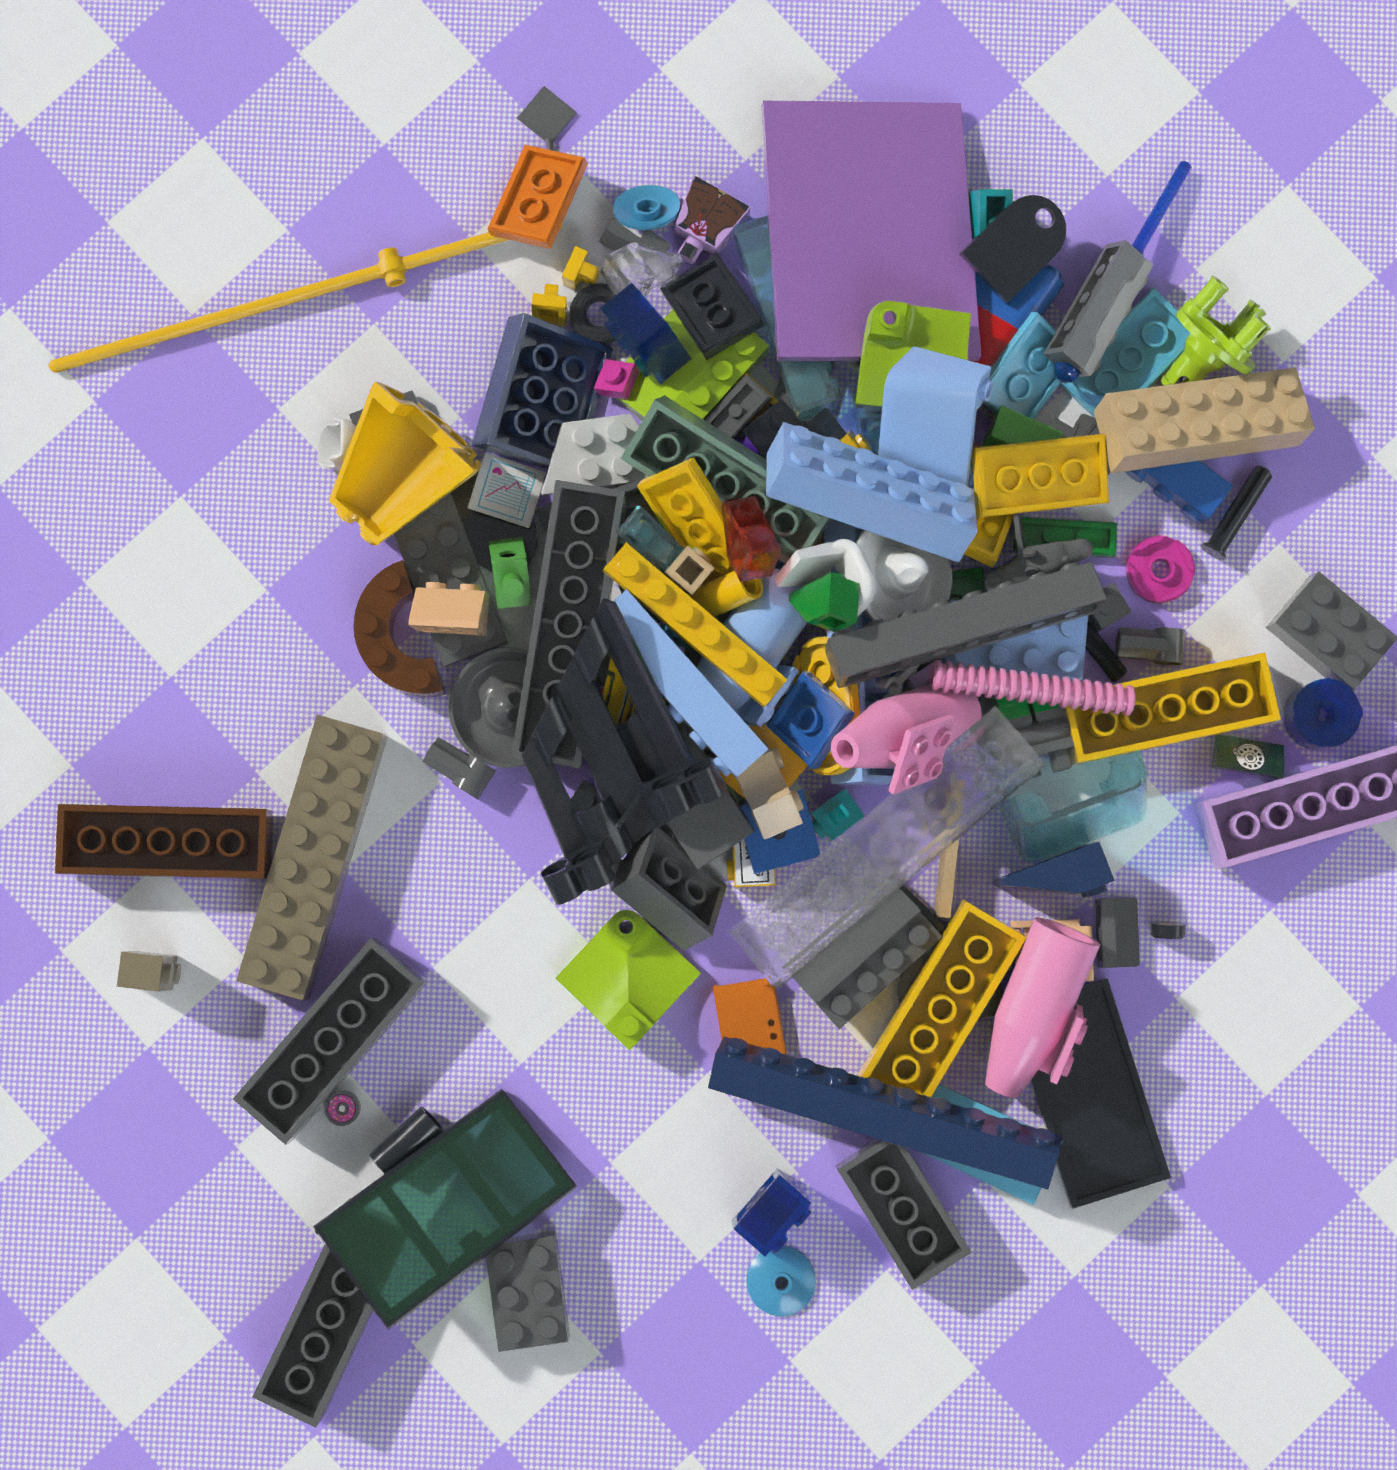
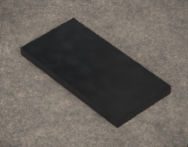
M1108 978L1085 984L1076 1004L1083 1006L1084 1018H1087L1085 1025H1088L1081 1044L1074 1043L1072 1050L1074 1052L1072 1057H1074V1061L1068 1076L1061 1075L1058 1083L1055 1084L1050 1082V1074L1038 1070L1031 1079L1045 1129L1063 1136L1056 1164L1070 1208L1072 1209L1171 1178Z

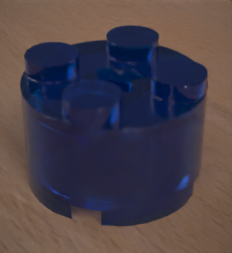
M1331 678L1315 680L1300 686L1290 694L1284 706V725L1290 738L1298 745L1314 750H1324L1347 742L1358 730L1361 718L1363 717V708L1353 690L1346 684ZM1323 708L1326 712L1324 715L1326 720L1320 721L1318 718L1321 714L1319 709Z

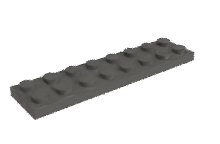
M413 390L404 393L405 397L403 400L412 401L415 404L418 403ZM363 409L349 414L352 423L356 426ZM450 492L394 533L415 591L416 587L426 588L427 582H439L447 584L446 589L459 590L460 584H476L481 586V591H486L489 594L487 636L431 633L443 667H448L508 644L481 569Z

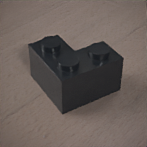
M780 399L742 430L766 460L767 452L783 422L794 426H803L811 432L825 437H834L838 440L847 434L827 408H824L803 425L783 399Z

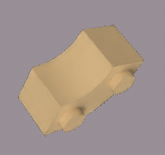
M764 739L761 741L768 750L744 770L736 780L750 806L754 821L765 840L802 824L803 822L798 811L804 809L797 791L793 790L790 792L780 772V769L784 767V763L777 748L771 750Z

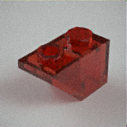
M756 497L724 501L722 503L727 556L739 581L744 582L771 577L781 548Z

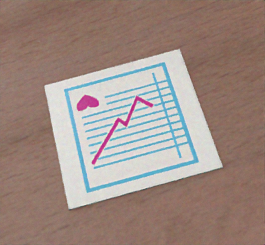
M485 452L468 509L530 528L546 472Z

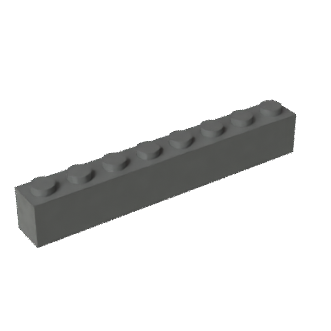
M1073 562L1063 566L1058 572L1048 574L1046 571L1038 572L1030 576L1027 581L1016 584L1015 581L1004 582L998 585L995 590L983 593L981 590L973 591L966 594L962 600L951 603L949 600H942L924 611L908 610L899 614L893 620L884 622L883 619H877L867 623L864 628L851 632L850 629H843L831 635V638H828L825 653L839 689L1100 612L1107 598L1093 563L1089 562L1080 565L1079 562Z

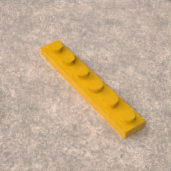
M628 543L624 544L603 569L605 574L624 590L627 589L638 602L763 708L788 680Z

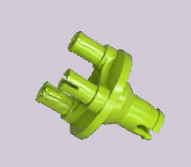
M1212 275L1194 299L1189 298L1176 312L1177 318L1190 334L1185 339L1184 352L1172 364L1167 374L1163 375L1161 383L1163 385L1176 384L1182 376H1186V378L1181 383L1204 380L1210 372L1221 370L1226 364L1243 374H1250L1256 367L1250 357L1252 355L1251 350L1271 330L1270 325L1262 319L1267 314L1263 308L1259 309L1260 305L1250 299L1232 322L1228 321L1224 324L1210 316L1209 311L1229 291V288L1220 279Z

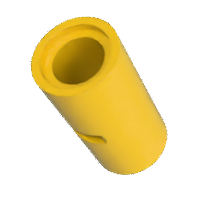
M743 566L699 586L690 597L713 617H716L761 597L763 584L758 572L754 568Z

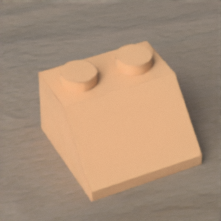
M427 582L426 588L416 587L408 624L413 629L423 633L487 636L489 594L486 591H481L480 585L460 584L459 590L446 589L447 584Z

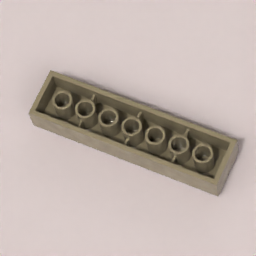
M316 715L236 979L237 982L302 1001L309 1000L388 736L385 734Z

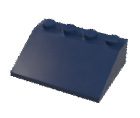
M526 313L509 316L472 446L502 457L549 469L562 424L594 418L600 397L595 391L594 386L605 360H610L613 348Z

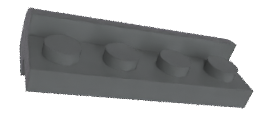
M893 885L798 970L792 978L840 1030L943 936L920 912L921 910L901 889Z

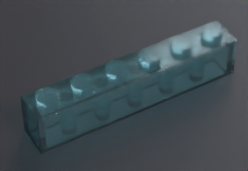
M768 215L735 225L733 239L759 314L765 324L764 328L794 414L801 422L813 418L824 408H827L830 412L835 411L837 398L841 397V392L836 378L830 379L826 367L830 366V361H777Z

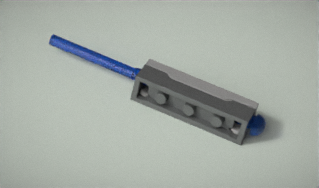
M1179 162L1132 245L1127 240L1106 244L1043 354L1055 364L1054 374L1060 382L1072 383L1078 377L1091 376L1099 368L1102 355L1106 348L1115 340L1119 325L1130 313L1133 300L1148 281L1147 276L1153 264L1147 258H1144L1143 252L1190 172L1192 166L1188 162Z

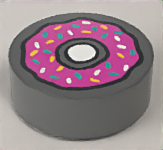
M342 1090L335 1092L325 1103V1115L334 1125H349L360 1114V1101L350 1091Z

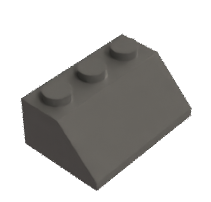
M655 827L635 844L618 865L610 890L682 950H686L713 935L727 885L705 866L697 870L686 851L660 828Z

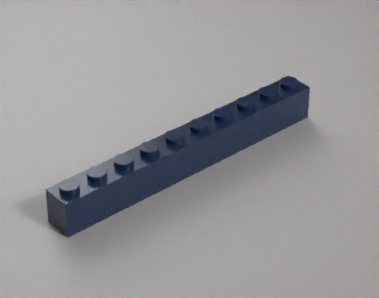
M723 1037L715 1053L708 1088L1047 1190L1051 1183L1063 1137L1045 1128H1033L1020 1124L1011 1118H999L986 1114L977 1108H965L952 1104L943 1098H931L918 1094L909 1088L894 1087L884 1084L875 1078L860 1077L850 1074L841 1068H830L816 1064L807 1058H796L782 1054L774 1048H762L748 1044L740 1038Z

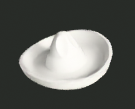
M866 530L862 531L856 544L861 547L873 572L876 585L874 598L864 610L872 621L883 619L886 622L896 619L899 614L905 611L915 609L917 612L930 609V606L939 601L949 600L952 589V570L949 559Z

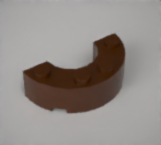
M403 560L384 568L372 578L358 600L354 615L356 646L369 670L389 687L403 694L415 697L430 698L446 695L437 662L433 658L417 659L406 656L399 650L394 641L393 625L396 616L405 604L414 599L415 595L406 564Z

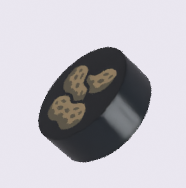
M1151 922L1150 935L1160 939H1183L1186 935V924L1178 922Z

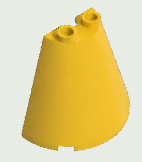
M375 382L370 389L329 498V502L337 508L336 514L349 524H353L354 521L357 522L361 527L360 536L374 546L381 544L474 476L481 468L480 461H473L477 455L475 451L446 422L419 402L415 404L412 401L403 400L405 397L404 393L380 382Z

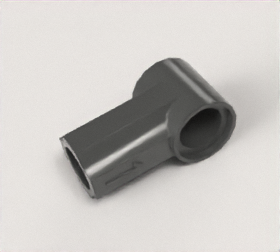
M1120 627L1116 637V656L1126 659L1153 660V663L1160 665H1183L1186 630L1168 627L1155 628V630Z
M439 737L431 745L422 761L452 780V784L477 800L496 772V770L472 755L467 756L459 751L458 748Z

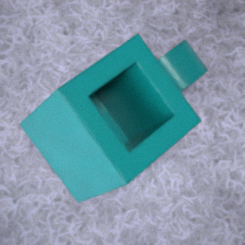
M843 789L810 814L814 819L812 824L815 833L821 840L827 837L830 842L865 817L846 789Z

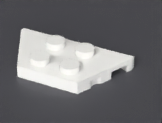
M631 414L563 423L552 454L547 476L542 486V496L553 495L556 480L598 487H610L647 478V475L621 459L639 428Z

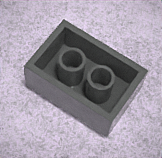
M1320 571L1305 580L1266 626V629L1342 693L1355 690L1397 640L1395 634Z
M556 1231L511 1237L486 1256L498 1352L568 1342L570 1331Z

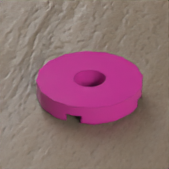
M1162 535L1146 538L1134 547L1127 559L1126 565L1128 583L1136 595L1147 602L1158 604L1174 601L1186 593L1195 573L1193 556L1185 544ZM1155 561H1163L1168 565L1169 574L1166 578L1161 579L1153 574L1152 564Z

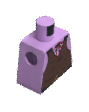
M694 175L675 224V234L684 240L677 252V256L683 261L694 265L702 251L711 256L717 253L719 255L750 217V206Z

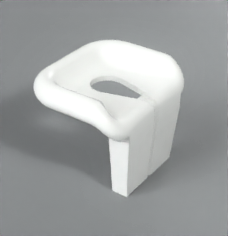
M847 539L796 550L786 565L774 577L778 587L804 586L824 577L827 573H832L831 569L834 566L846 579L859 583L857 618L872 602L876 589L873 572L861 547Z

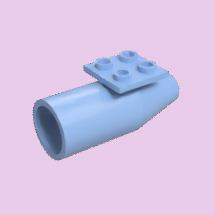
M763 566L766 574L761 579L763 584L761 597L732 609L723 625L788 680L763 708L703 656L697 667L701 674L747 725L761 727L762 724L772 717L775 705L782 696L790 691L794 684L793 679L799 671L795 667L779 665V663L807 624L804 618L788 601L789 594L803 586L778 587L774 577L780 570L770 566Z

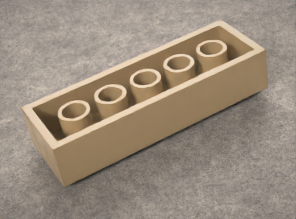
M1296 367L1106 393L1093 411L1099 433L1106 434L1107 461L1111 473L1300 446L1315 430Z

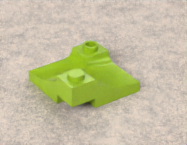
M883 301L876 304L870 311L866 322L855 404L882 408L884 386L889 371L914 346L968 360L971 313L915 306L897 301ZM886 312H890L894 316V321L891 325L884 321L883 317Z
M621 910L610 918L555 979L586 1007L627 1049L631 1050L701 973L639 914L632 910ZM624 920H629L633 924V930L628 934H624L620 930V924Z

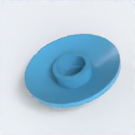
M643 185L631 188L619 195L613 205L616 220L620 224L636 230H652L666 226L677 218L681 209L680 199L676 193L668 188L657 185Z
M773 1246L760 1252L751 1262L746 1279L748 1293L754 1304L765 1313L774 1316H789L802 1310L811 1300L816 1285L815 1272L808 1258L797 1249L788 1246ZM778 1277L787 1278L788 1285L786 1288L779 1289L775 1286V1281Z

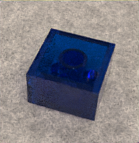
M630 283L600 308L608 319L604 326L615 340L621 337L617 344L628 357L632 358L634 364L646 378L652 375L659 384H662L692 359L668 323L633 283Z
M776 1168L732 1219L733 1229L764 1257L770 1251L776 1254L787 1242L786 1232L791 1226L795 1224L799 1227L810 1215L811 1210L809 1206L811 1200L803 1190Z

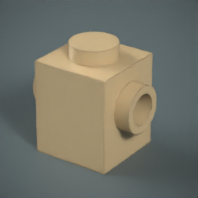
M686 546L664 570L663 574L686 594L691 596L713 571L714 567L708 563L710 559L696 547L691 549L689 546Z

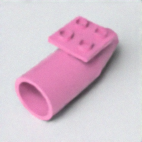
M929 683L876 701L834 736L831 742L833 758L844 768L895 769L888 791L893 795L937 778L943 769L942 760L945 751L968 743L977 735L982 720L980 703L973 692L965 695L963 691H960L958 694L953 693L952 689H949L948 692H943L941 688L933 691Z
M1040 917L1034 918L995 1013L985 1085L989 1089L1009 1098H1018L1038 1070L1050 1074V1082L1055 1084L1058 1083L1061 1075L1068 1076L1074 1061V1057H1072L1074 1052L1072 1050L1074 1043L1081 1044L1088 1025H1085L1087 1018H1084L1083 1006L1076 1004L1100 947L1096 940L1058 922Z

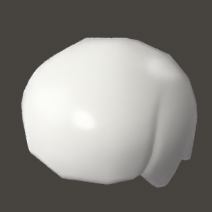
M335 418L334 421L338 423H327L324 426L319 441L317 461L320 467L340 470L356 425L348 419Z

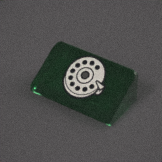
M1216 735L1211 768L1280 779L1284 776V745Z

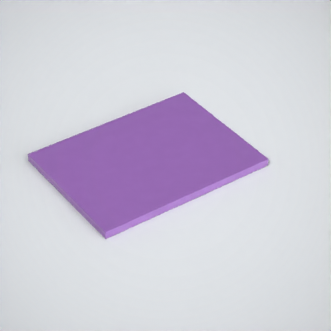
M763 100L761 108L777 361H861L868 315L876 304L883 301H897L915 306L971 313L968 361H979L981 358L975 271L959 255L972 241L961 103ZM890 312L884 314L885 323L891 325L894 321L893 314Z

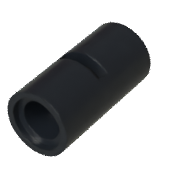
M421 1106L369 1155L385 1174L443 1132L444 1129L434 1116Z

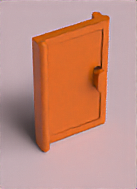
M774 977L713 986L721 1040L724 1036L740 1038L748 1044L762 1048H774L780 1053L787 1055Z

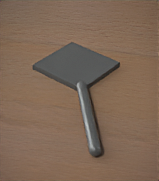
M544 86L517 119L546 142L547 149L553 150V141L577 112Z

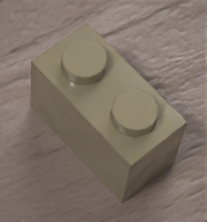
M122 951L116 987L158 992L173 990L174 984H178L180 980L181 964L177 963L176 955Z

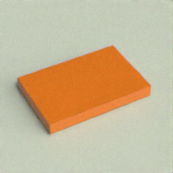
M525 144L487 228L489 234L495 237L551 249L587 168L586 158Z

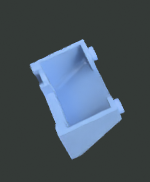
M912 347L891 368L886 378L878 455L890 460H899L907 466L921 471H930L938 477L952 482H961L974 489L971 456L976 413L983 401L987 402L990 399L993 391V381H990L991 367L927 349Z

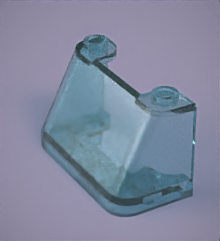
M1140 750L1109 761L1111 767L1110 774L1106 780L1099 783L1103 794L1051 813L1045 798L1035 792H1026L998 803L1019 857L1029 862L1041 861L1141 822L1147 810V770Z

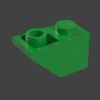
M827 573L824 577L805 584L802 588L790 593L788 601L807 623L837 632L857 623L859 583L846 579L840 573Z

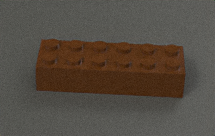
M58 804L55 874L267 879L272 864L273 811L253 808Z

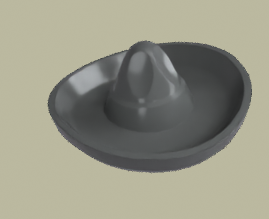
M506 647L493 649L477 656L463 668L451 690L449 717L455 736L467 752L480 761L492 766L511 768L525 765L523 759L513 758L511 755L527 662V650Z

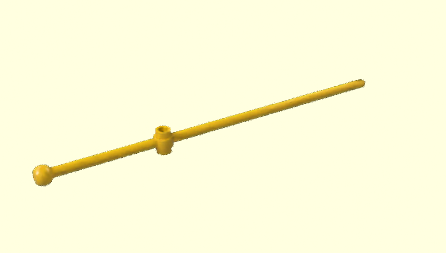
M487 232L405 257L399 256L397 248H386L378 253L380 261L377 265L56 358L49 362L48 367L52 372L58 373L378 278L385 279L388 287H397L406 282L405 273L409 269L505 242L508 239L491 236Z

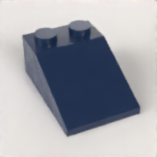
M1100 841L1086 844L993 880L997 887L1064 894L1081 893L1082 898H1089L1108 891L1106 884L1115 881Z

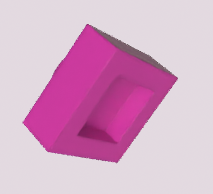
M606 359L594 389L598 395L628 400L640 370L635 363Z

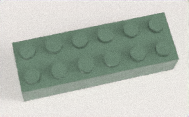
M665 395L654 400L621 457L623 461L648 477L694 457L743 537L785 564L796 550L815 546L831 518L766 496L767 460Z

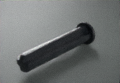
M1259 465L1254 467L1208 542L1202 543L1201 548L1207 554L1218 560L1226 558L1225 551L1272 478V474L1267 468Z
M1088 621L1085 649L1111 681H1118L1127 673V668Z

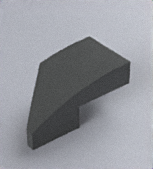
M614 219L610 221L598 241L609 249L628 258L662 255L671 246L669 242L651 230H646L640 238Z

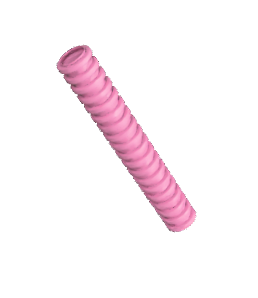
M938 659L933 662L930 670L929 684L933 691L941 688L943 692H948L949 689H952L953 693L956 694L960 691H963L965 695L973 692L974 696L980 697L981 694H984L986 698H991L992 695H995L996 699H1002L1005 696L1006 700L1009 701L1016 698L1018 702H1023L1026 699L1031 704L1035 701L1039 705H1044L1048 702L1049 706H1055L1058 703L1061 708L1069 705L1071 709H1076L1079 706L1084 711L1088 708L1092 712H1097L1101 709L1102 713L1111 711L1112 714L1118 715L1122 712L1124 716L1131 714L1136 700L1135 690L1131 685L1123 688L1122 684H1116L1113 687L1110 682L1102 685L1100 681H1095L1092 684L1091 680L1085 679L1081 682L1079 678H1074L1070 681V678L1065 676L1061 680L1057 675L1049 678L1048 674H1042L1039 677L1038 673L1035 672L1028 675L1026 671H1021L1017 674L1016 670L1011 669L1009 672H1006V669L1000 668L996 671L995 667H989L986 670L982 665L974 668L973 664H967L964 667L963 663L957 662L956 665H953L951 661H946L945 664H942V661Z

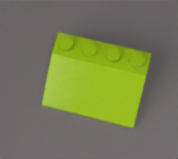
M672 309L625 361L635 363L640 371L628 400L616 399L641 421H643L654 400L664 395L705 420L746 373L750 375L768 355L769 345L753 332L706 361Z

